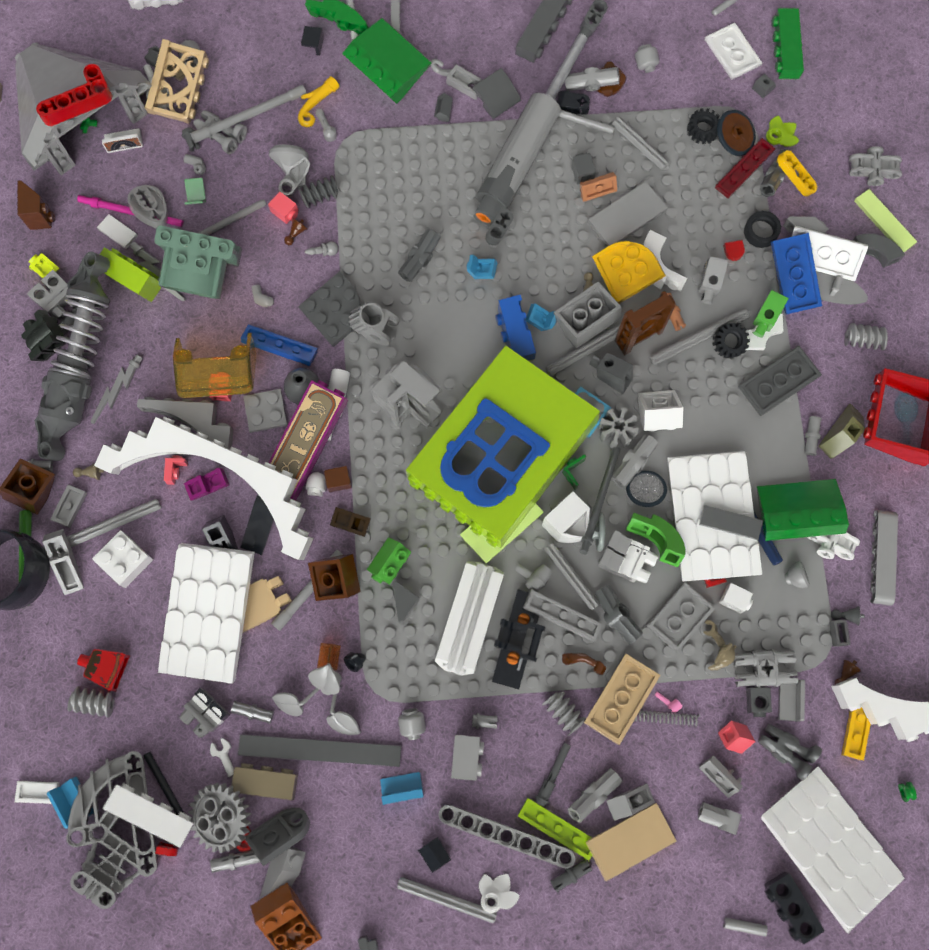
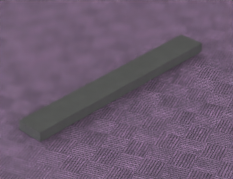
M240 735L238 755L400 767L401 746Z

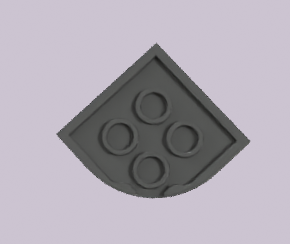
M339 271L298 307L334 347L353 330L348 322L350 320L348 316L351 315V311L361 305L354 286Z

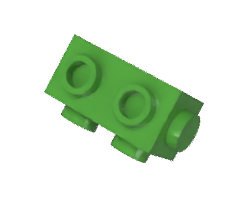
M388 537L367 568V571L372 574L371 578L381 584L383 581L390 585L403 564L407 561L411 551L400 542Z

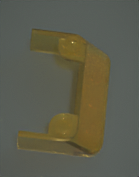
M252 333L247 335V345L234 347L231 350L230 356L193 359L191 351L182 348L180 338H176L173 366L178 396L191 398L246 394L252 391L256 367V351Z

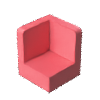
M732 720L718 732L725 748L740 754L756 742L746 725Z

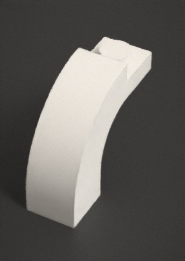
M650 230L643 245L653 252L666 275L653 283V285L662 289L663 285L666 284L670 289L681 292L687 278L668 269L662 263L660 252L665 244L666 237Z

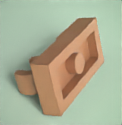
M612 172L585 182L581 181L580 190L583 202L616 192L617 180L615 173Z

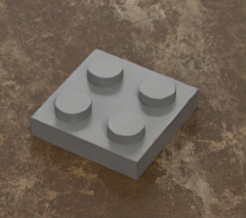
M281 389L243 396L250 433L288 426Z

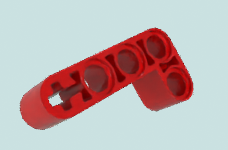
M88 64L85 66L83 74L87 81L86 84L38 103L36 111L44 124L54 126L111 102L112 92L98 65Z

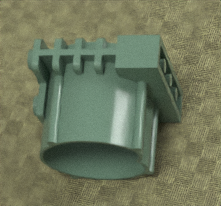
M160 225L156 229L155 243L162 247L165 252L158 285L179 292L221 299L227 265L239 267L242 248L231 240Z

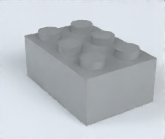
M455 735L451 778L477 781V776L481 777L482 763H478L479 755H483L484 742H480V737Z

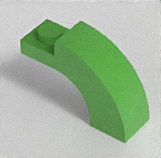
M636 513L632 514L627 523L626 531L651 540L659 550V561L678 567L686 553L683 539L678 531L666 520L655 514L651 518Z

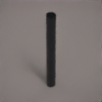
M151 751L144 754L143 757L173 808L176 815H179L180 812L184 813Z

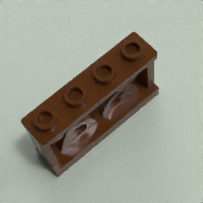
M666 291L661 292L658 299L635 312L632 309L625 312L615 338V342L624 356L631 352L633 346L656 333L658 335L663 333L675 308L673 297L668 295Z

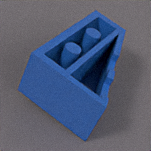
M521 294L501 299L498 303V314L495 315L497 325H501L503 330L501 332L503 343L506 342L510 349L526 360H534L536 350L531 332L528 330L525 320L527 318L526 313L522 311L520 305L522 301Z

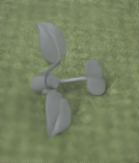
M330 663L309 673L308 678L316 688L304 700L298 701L294 694L287 692L277 693L272 697V700H274L279 709L295 717L303 713L302 705L321 689V692L325 695L333 694L330 709L331 715L326 719L329 726L335 731L346 735H358L361 733L356 720L350 714L342 711L335 712L334 710L342 677L333 670Z

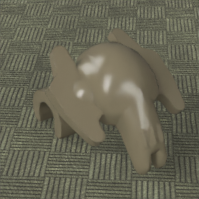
M706 620L705 624L711 625L712 629L703 633L707 636H712L718 647H720L714 662L715 664L708 667V669L712 671L719 670L733 663L737 646L734 645L732 647L733 644L731 642L726 645L724 639L717 631V625L711 620Z

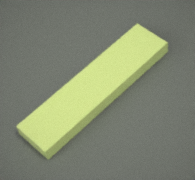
M870 189L854 200L881 232L895 242L903 252L917 243L914 237Z

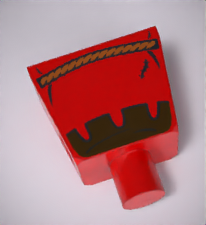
M94 649L91 656L81 654L77 665L86 668L83 674L84 677L107 690L116 692L130 655Z

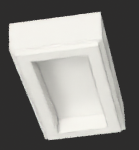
M110 214L97 227L98 230L125 249L138 237L135 232Z
M17 781L15 802L52 804L47 796V792L59 787L60 782Z

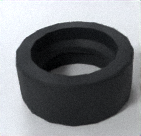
M769 211L755 212L750 216L744 227L745 239L749 244L758 248L771 246V241H775L781 233L780 220ZM757 221L766 222L772 227L773 234L767 238L759 237L753 232L752 225Z

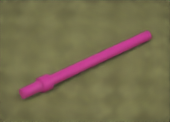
M78 195L77 202L88 204L93 208L99 209L101 207L135 216L127 206L103 201L101 198L94 196L90 198ZM172 217L167 219V224L182 227L184 222Z

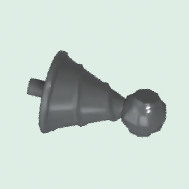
M859 606L845 612H840L837 609L831 612V618L834 620L844 618L858 626L860 618L865 617L864 614H860Z

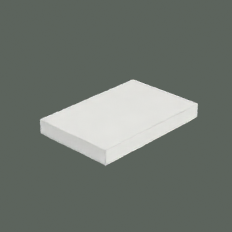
M736 23L705 37V41L731 80L762 65L761 60Z

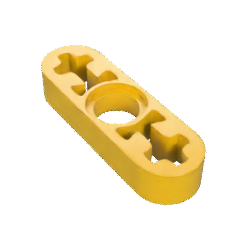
M786 150L778 155V165L803 196H809L817 191L815 180L793 152Z

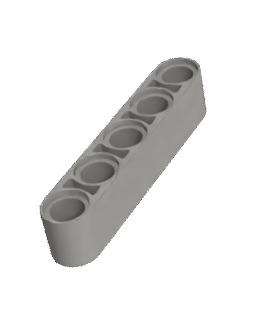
M875 510L873 514L875 516V523H873L874 542H872L874 561L871 563L873 580H871L870 589L872 599H870V602L892 606L896 595L898 514L896 512Z

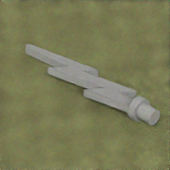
M136 242L131 243L130 247L134 250L133 253L146 260L138 264L160 278L161 269L153 264L161 261L144 251L141 245L139 246ZM165 288L181 301H186V298L178 291Z
M136 355L133 360L130 359L126 373L121 367L111 392L107 386L91 419L92 424L97 421L107 402L112 409L123 384L128 389L136 368L140 367L139 364L143 358Z

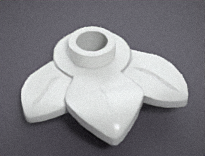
M485 874L479 882V890L482 894L481 906L487 913H495L499 909H510L519 899V894L509 891L510 878L508 874L500 875L494 880ZM489 899H494L495 905L489 906L487 904V901Z

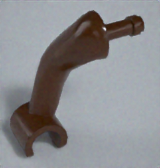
M566 653L562 655V662L565 665L585 662L594 667L593 671L599 675L605 673L606 666L601 661H597L585 653Z

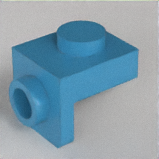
M470 255L467 263V272L474 279H494L498 262L496 259H478L475 255Z
M536 303L531 304L525 319L526 322L540 331L552 329L557 321L554 316L555 311L548 312Z

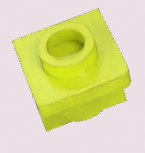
M43 253L39 256L35 254L29 261L31 264L29 269L33 270L42 279L52 270L57 272L60 269Z

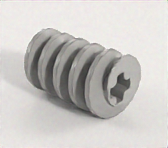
M851 323L845 333L844 345L847 346L849 341H851V347H855L858 342L859 348H862L864 343H866V349H869L871 344H873L874 350H877L878 346L881 345V351H884L888 341L887 329L885 327L878 328V326H863V324L856 326L855 323Z
M77 686L70 695L67 709L68 711L73 710L75 713L80 711L83 714L89 712L90 715L97 713L100 717L105 714L109 718L113 713L115 699L112 698L111 691L105 697L103 690H100L99 694L96 695V690L92 689L90 694H88V688L85 687L82 693H80V687Z
M564 691L556 692L542 705L549 704L547 711H555L552 718L560 717L557 724L565 723L562 730H570L569 736L584 723L586 718H578L581 713L580 710L573 712L576 705H568L570 698L563 699Z

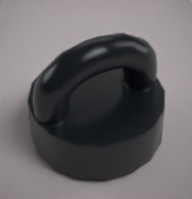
M350 652L344 657L346 667L352 672H358L366 660L365 655L362 653Z

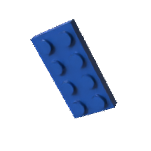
M809 233L771 241L780 294L789 298L783 308L785 314L822 306Z

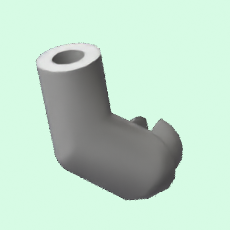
M188 154L184 156V163L193 165L196 174L202 175L205 173L206 167L201 158Z
M253 285L251 287L256 304L262 307H271L273 305V298L262 294L260 285Z

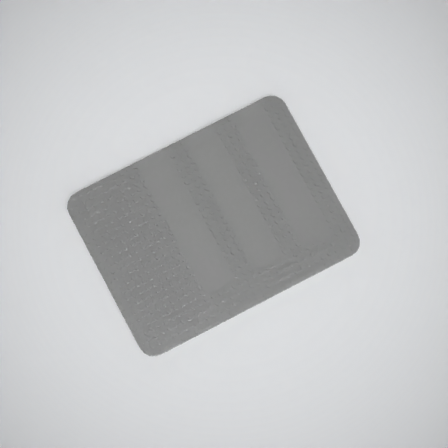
M724 106L579 115L613 126V121L620 117L668 160L669 163L663 170L656 166L616 128H614L613 134L558 117L508 208L513 214V220L504 237L496 246L489 245L485 240V235L490 226L478 222L473 217L480 204L476 194L518 119L367 129L353 133L344 139L337 149L334 168L335 183L338 189L336 204L340 271L356 289L361 304L369 301L370 303L375 302L381 308L395 314L400 320L397 326L389 327L385 325L382 331L390 336L391 341L389 345H380L372 342L361 333L358 334L353 330L344 338L346 371L350 372L347 404L353 513L371 518L366 536L363 537L355 534L356 567L361 590L358 593L361 653L366 657L362 668L366 682L377 695L392 702L410 703L606 687L625 654H628L661 675L656 683L735 677V674L753 673L752 665L735 667L733 663L719 670L712 671L708 669V667L715 664L714 662L720 647H718L712 636H707L703 633L712 629V626L705 624V621L678 653L647 627L649 622L684 582L688 583L716 608L706 620H711L717 625V631L724 639L726 645L731 642L733 644L732 647L734 645L737 646L735 649L736 654L751 653L753 650L769 651L774 649L777 652L794 650L796 655L787 657H796V662L778 664L779 672L794 670L802 672L815 668L827 658L833 645L829 624L832 618L823 558L817 554V549L821 547L820 544L807 537L772 540L783 558L781 563L773 566L758 542L762 575L726 578V583L707 588L704 580L683 582L680 565L675 567L659 561V550L651 540L626 531L627 523L633 513L647 518H651L655 514L675 528L667 457L745 451L753 510L760 520L762 518L757 486L811 481L807 454H804L805 440L797 393L760 417L738 388L741 383L791 351L784 309L781 312L783 314L782 334L771 336L767 340L764 350H746L744 354L738 357L724 358V356L718 355L719 351L716 352L714 350L716 345L713 346L715 340H713L712 336L656 365L652 364L649 357L651 354L742 309H747L750 317L738 324L742 325L741 328L745 327L747 330L754 329L753 321L770 291L773 290L780 294L772 247H754L749 244L744 235L745 224L752 214L758 211H769L768 199L762 195L760 186L764 181L762 165L727 199L715 189V186L745 155L736 156L726 151L721 145L718 136L709 144L707 141L705 144H702V141L698 144L696 143L697 139L693 141L691 140L692 136H688L687 125L691 115L696 110L700 111L701 108H704V111L708 108L710 109L709 112L714 110V115L719 114L718 119H720L721 115L726 111L736 109ZM705 122L698 123V127L702 130L707 131L711 129L710 125ZM755 129V134H756L755 144H756L759 140H758V135H757V132H756V129ZM579 153H590L596 170L595 178L614 172L617 180V191L583 202L580 184L577 185L571 168L572 157ZM646 181L668 209L623 241L643 245L650 230L666 237L665 244L660 252L661 261L668 269L686 277L687 280L681 292L670 289L666 284L663 285L662 289L652 284L619 304L622 307L621 318L586 343L621 324L625 312L630 309L635 312L658 299L663 291L672 294L676 306H679L681 310L680 314L686 327L682 328L680 326L681 330L675 331L669 319L661 335L656 333L633 346L631 352L625 356L615 340L551 377L574 393L581 386L609 405L611 409L613 408L617 418H619L618 414L621 408L627 409L624 420L631 418L633 415L637 417L635 425L630 427H638L639 430L629 446L623 448L621 440L618 439L617 447L621 450L613 475L622 464V460L630 449H634L644 434L650 435L658 442V446L649 456L642 471H653L665 480L667 485L666 497L656 506L642 507L630 500L626 488L618 487L611 480L601 509L605 517V543L602 551H597L596 540L593 539V544L589 547L588 553L584 555L580 553L581 541L561 543L557 542L542 526L544 518L572 491L590 508V520L612 453V448L609 446L613 440L611 436L602 442L600 435L602 431L606 430L598 429L597 427L591 437H586L569 459L571 460L574 457L578 459L584 454L587 456L584 462L570 470L579 484L576 490L573 489L562 473L563 467L536 502L544 513L486 564L503 571L504 576L474 674L458 675L454 672L446 671L435 660L467 561L484 563V561L460 536L470 525L466 522L465 524L460 523L455 519L456 515L451 511L449 513L445 512L440 508L439 502L429 500L425 497V492L420 488L418 490L414 489L409 484L410 481L407 479L406 469L505 345L507 346V343L502 341V327L497 325L495 315L498 314L499 300L521 294L522 301L520 305L526 316L531 304L534 303L548 312L556 311L583 292L586 284L584 274L587 272L593 274V280L591 281L593 285L599 282L610 294L592 258L593 255L607 246L589 225L588 219ZM502 218L499 224L503 225L505 219ZM757 221L752 225L753 232L759 237L767 238L773 234L772 227L766 222ZM428 227L442 237L432 252L433 256L429 264L421 268L412 282H407L398 274V271L408 259L412 247L418 244ZM491 232L494 237H499L497 233ZM743 240L745 252L742 258L738 261L729 260L725 255L724 243ZM470 255H475L478 259H496L498 264L495 278L474 279L467 272V263ZM710 256L728 260L720 292L717 296H713L711 304L701 302L703 293H699L698 289L705 263ZM362 311V318L364 322L369 324L370 320L368 315ZM556 321L552 329L540 331L526 322L536 350L535 359L529 362L546 374H548L546 366L576 350L574 345L564 335L558 321ZM728 334L725 338V343L728 347L734 348L737 345V338L734 334ZM606 353H610L633 364V381L624 394L598 379L597 369L590 365L594 355L603 359ZM403 361L407 364L417 365L441 389V392L433 400L440 407L442 413L428 428L420 423L412 414L397 427L392 422L391 416L374 401L372 385L376 380L382 379L386 375V371L390 366H395L398 362L402 363ZM675 390L683 406L682 428L674 430L661 429L654 432L644 431L640 421L637 393ZM491 417L475 430V434L490 445H494L505 432V428ZM513 435L496 455L495 460L513 472L532 448L522 439ZM467 441L452 460L453 470L459 475L471 474L484 459L486 452L472 441ZM488 467L479 477L478 487L483 493L492 495L497 493L507 480L494 469ZM641 475L631 482L630 492L638 501L651 503L657 501L662 496L663 486L657 478L651 475ZM615 530L644 546L650 547L649 551L659 556L654 567L646 563L642 566V569L651 573L647 583L637 580L633 583L628 579L598 567ZM388 537L400 542L411 551L407 561L403 564L392 582H398L419 597L420 600L405 622L401 624L398 622L393 583L391 582L389 585L382 581L380 584L371 578L372 574L367 571V568ZM553 543L596 599V591L611 585L620 603H623L629 609L631 619L642 630V636L632 644H629L616 628H611L605 622L603 616L605 612L600 603L595 609L590 610L547 554L545 548ZM800 561L803 563L810 583L808 588H798L792 584H787L784 574L788 573L789 568L795 562ZM518 564H521L533 573L541 564H544L550 568L552 574L545 583V586L538 592L601 622L602 626L596 641L592 642L539 616L537 624L546 628L545 631H542L536 653L537 661L531 662L527 660L519 690L494 683L492 679L501 650L494 647V643L498 639L501 619L509 621L517 590L530 592L525 585L528 579L518 573L515 568ZM733 583L753 593L751 597L753 603L748 611L745 610V612L740 614L719 603L728 584ZM528 628L521 651L523 654L528 655L534 634L533 629ZM566 653H585L593 659L601 661L606 666L605 673L603 675L595 673L593 671L594 667L585 662L565 665L562 662V655ZM762 666V670L768 671L769 667Z

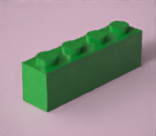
M778 8L776 15L772 17V27H775L773 42H776L774 57H777L775 72L778 73L779 79H800L804 71L799 8Z

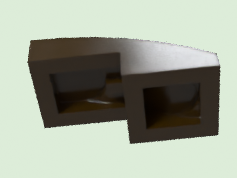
M335 507L330 526L365 537L371 518Z

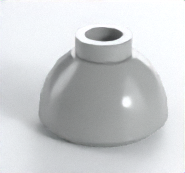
M800 561L795 562L789 568L788 573L784 574L788 585L792 584L798 588H808L810 585L804 565Z

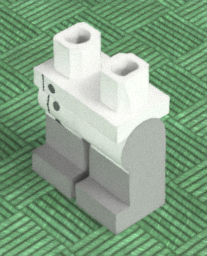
M615 530L598 567L628 579L633 583L636 580L647 583L651 573L642 569V566L646 563L654 567L659 556L649 551L650 547L644 546Z

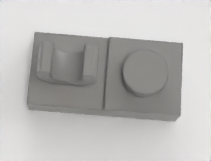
M714 755L699 767L728 798L739 792L743 787L740 784L742 778L739 777L736 780L732 776L734 770L728 771Z

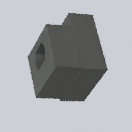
M764 74L755 81L752 89L764 98L776 88V84Z
M367 935L358 938L360 950H379L377 938L368 940Z

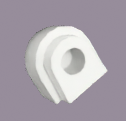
M314 472L309 475L306 482L308 495L323 496L327 484L322 473Z

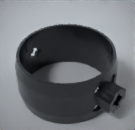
M0 529V545L15 538L20 544L24 555V570L21 580L16 589L8 597L0 601V610L21 609L33 603L45 589L50 573L49 558L44 547L31 536L9 529Z

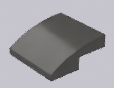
M502 68L473 86L474 92L483 102V108L492 119H495L521 101L517 90Z

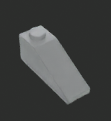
M292 846L270 861L259 900L285 883H288L290 887L293 885L300 874L305 851Z

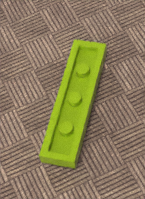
M529 798L526 799L517 815L518 817L590 861L592 854L586 841L592 837Z

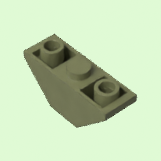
M849 404L818 447L830 459L849 448L865 430L863 415L852 404Z

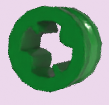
M906 782V785L903 783L898 785L904 802H909V799H917L916 790L911 782Z

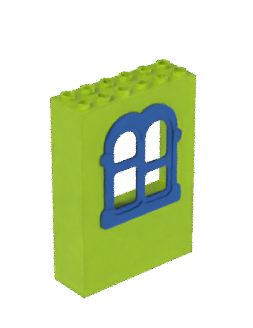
M505 345L406 469L407 479L414 489L418 490L420 488L424 491L425 497L429 500L439 502L440 508L445 512L449 513L451 511L455 514V519L460 523L465 524L466 522L470 525L471 531L476 535L480 536L482 534L487 538L486 541L491 546L502 548L596 426L600 411ZM486 417H491L505 428V432L494 445L488 444L475 434V430ZM516 435L529 444L532 449L518 468L511 472L499 464L495 457L510 437ZM467 441H472L486 452V456L471 474L459 475L452 468V460ZM488 467L494 469L507 480L504 486L492 495L483 493L478 487V479Z

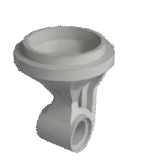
M275 145L269 150V157L286 175L279 183L278 193L281 192L290 198L298 187L303 188V185H305L306 176L310 168L309 155L305 152V149L298 146ZM287 185L291 188V191L284 192L282 187Z

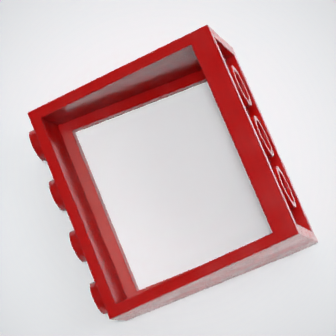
M884 368L875 375L873 381L875 390L870 397L872 406L867 413V420L869 421L868 427L865 428L863 433L865 438L864 445L910 463L927 466L929 464V403L920 448L876 437L885 385L929 402V379Z

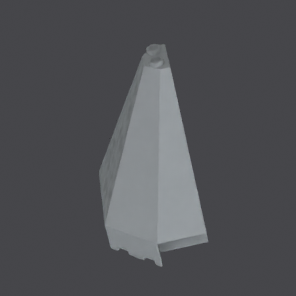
M38 43L31 44V46L15 56L17 61L15 69L21 152L34 171L48 161L60 175H63L75 166V163L58 138L105 105L54 126L44 124L36 111V106L43 100L86 84L87 81L83 70L88 64L99 66L112 92V100L118 97L129 120L133 124L148 115L140 96L146 93V90L152 87V85L140 70L39 45Z

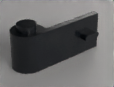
M259 494L255 499L240 548L262 555L274 518Z

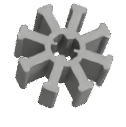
M612 408L607 411L605 416L608 420L602 418L598 429L606 430L602 431L600 439L604 442L605 439L612 436L613 440L609 446L610 448L617 447L618 439L621 440L623 448H626L638 433V427H630L635 425L637 417L633 415L631 418L624 420L627 409L621 408L618 414L619 418H617Z

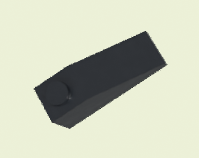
M224 515L206 522L202 530L211 547L239 550L233 532Z

